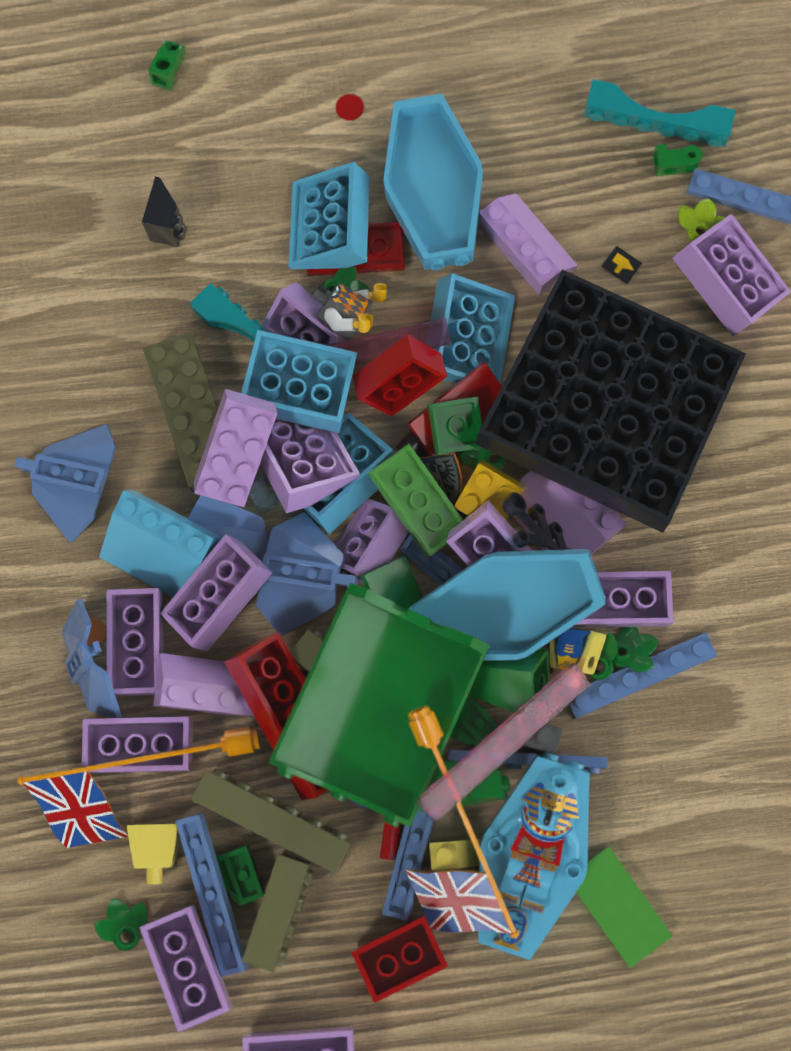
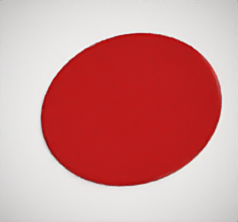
M346 94L341 96L336 102V112L344 120H356L363 114L364 103L357 95Z

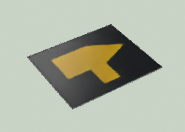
M616 246L601 266L628 284L643 263Z

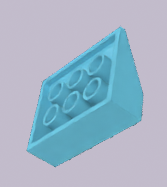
M355 162L293 181L288 265L290 269L348 268L367 262L370 176Z
M453 273L437 280L426 345L442 354L447 377L442 381L457 383L484 362L487 363L501 385L515 295Z
M257 330L241 393L275 403L277 410L276 419L340 433L357 352Z
M349 412L343 416L340 433L337 434L358 469L360 477L315 504L303 508L328 534L333 532L378 490L367 473L395 454L390 446Z
M123 490L112 513L99 558L174 597L219 543L221 536L135 490Z

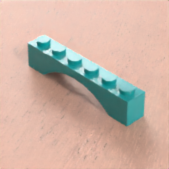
M592 79L584 116L589 117L593 121L603 120L612 122L616 126H631L644 132L654 131L667 137L677 136L690 142L700 141L708 143L713 147H725L731 135L736 110L710 105L689 113L673 114L659 112L635 102L617 84Z
M210 283L190 302L192 311L210 328L233 331L247 337L252 342L255 341L257 330H265L256 319L251 321L246 316V310L239 303L234 305L228 299L230 297L228 293L220 286L216 288Z

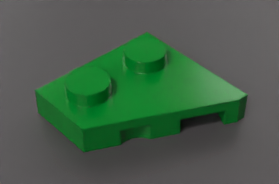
M470 696L463 705L450 737L488 752L507 733L475 698Z
M249 845L216 857L226 891L230 893L231 898L239 906L264 897L265 889Z

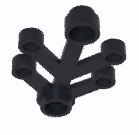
M513 492L504 499L502 504L504 512L509 516H517L534 533L530 534L524 530H519L515 533L512 539L517 547L523 548L527 544L546 547L549 550H571V548L566 546L563 529L560 524L552 522L548 525L545 518V510L540 504L536 503L530 507L527 514L524 511L526 509V502L520 494Z

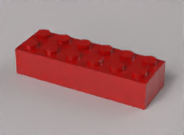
M279 632L263 637L224 661L273 750L306 681ZM295 775L290 779L301 800L315 799L328 790Z

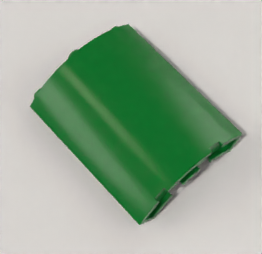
M349 583L268 763L278 767L276 773L292 779L293 775L331 790L330 796L345 802L346 798L384 815L383 821L395 827H398L400 823L411 827L438 762L432 748L426 749L424 745L418 746L408 723L410 720L408 713L428 705L430 711H434L443 732V736L439 738L441 742L436 745L442 756L490 645L474 636L446 625L444 627L432 622L431 619L412 610L401 608L395 605V602L367 588Z

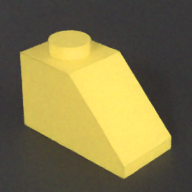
M481 838L477 839V841H478V843H479V846H480ZM471 839L429 843L432 871L480 866V860Z

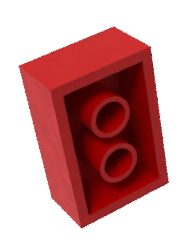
M407 334L352 375L357 399L392 417L447 377V373L440 352Z
M424 914L351 951L374 1003L448 967Z

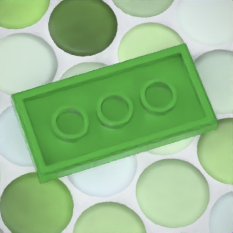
M410 444L404 446L367 473L427 558L447 544L449 531L463 521Z
M609 846L588 860L585 879L576 893L627 966L631 968L673 935Z

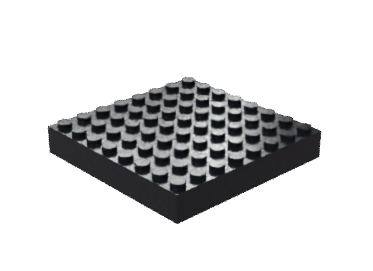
M562 269L479 430L475 444L663 533L673 518L746 353Z

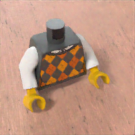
M338 283L330 292L319 284L311 297L323 304L318 317L349 342L357 331L366 333L373 326L374 317L367 314L373 303L370 299L377 303L384 302L387 294V285L383 283L375 284L373 292H369L368 289L354 291Z

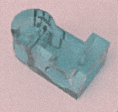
M261 466L258 467L250 490V496L259 515L282 505L275 492L269 493L265 484L266 475Z

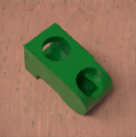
M164 40L148 70L152 85L169 91L172 90L175 75L184 60L185 46Z
M666 144L656 145L652 154L655 176L693 172L695 168L697 169L702 159V151L695 145H688L683 149L667 150Z

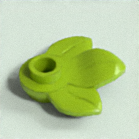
M709 198L700 201L695 209L681 205L678 213L679 223L687 230V237L691 242L701 236L697 234V229H701L705 233L725 218L723 216H716V206Z

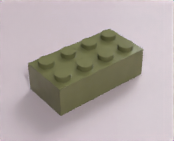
M283 853L277 855L242 962L274 972L277 967L284 965L289 950L284 947L286 941L293 938L297 922H294L293 919L295 913L299 914L302 911L306 899L302 892L304 886H310L314 875V870L310 869L312 863Z

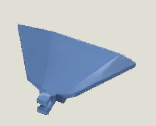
M108 424L47 446L41 454H36L35 461L17 457L14 467L20 468L19 470L30 473L29 478L32 479L33 496L71 544L95 518L114 457L116 446Z
M201 495L187 519L221 536V539L226 534L240 540L263 562L264 553L266 554L269 542L263 517L234 504Z
M305 512L271 529L266 554L264 553L263 563L273 573L259 589L256 606L275 631L280 633L281 637L336 607L338 585L348 587L349 583L359 585V578L357 576L340 574L345 555Z
M82 598L77 599L62 629V635L69 653L64 662L72 685L79 683L89 711L108 718H122L109 674L93 662L92 656L99 654L101 648L98 641L92 642L89 646L87 645L92 623Z

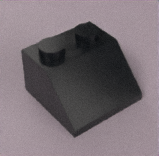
M155 176L142 224L150 241L178 247L180 239L184 240L187 227L184 225L183 216H181L177 204L161 178Z

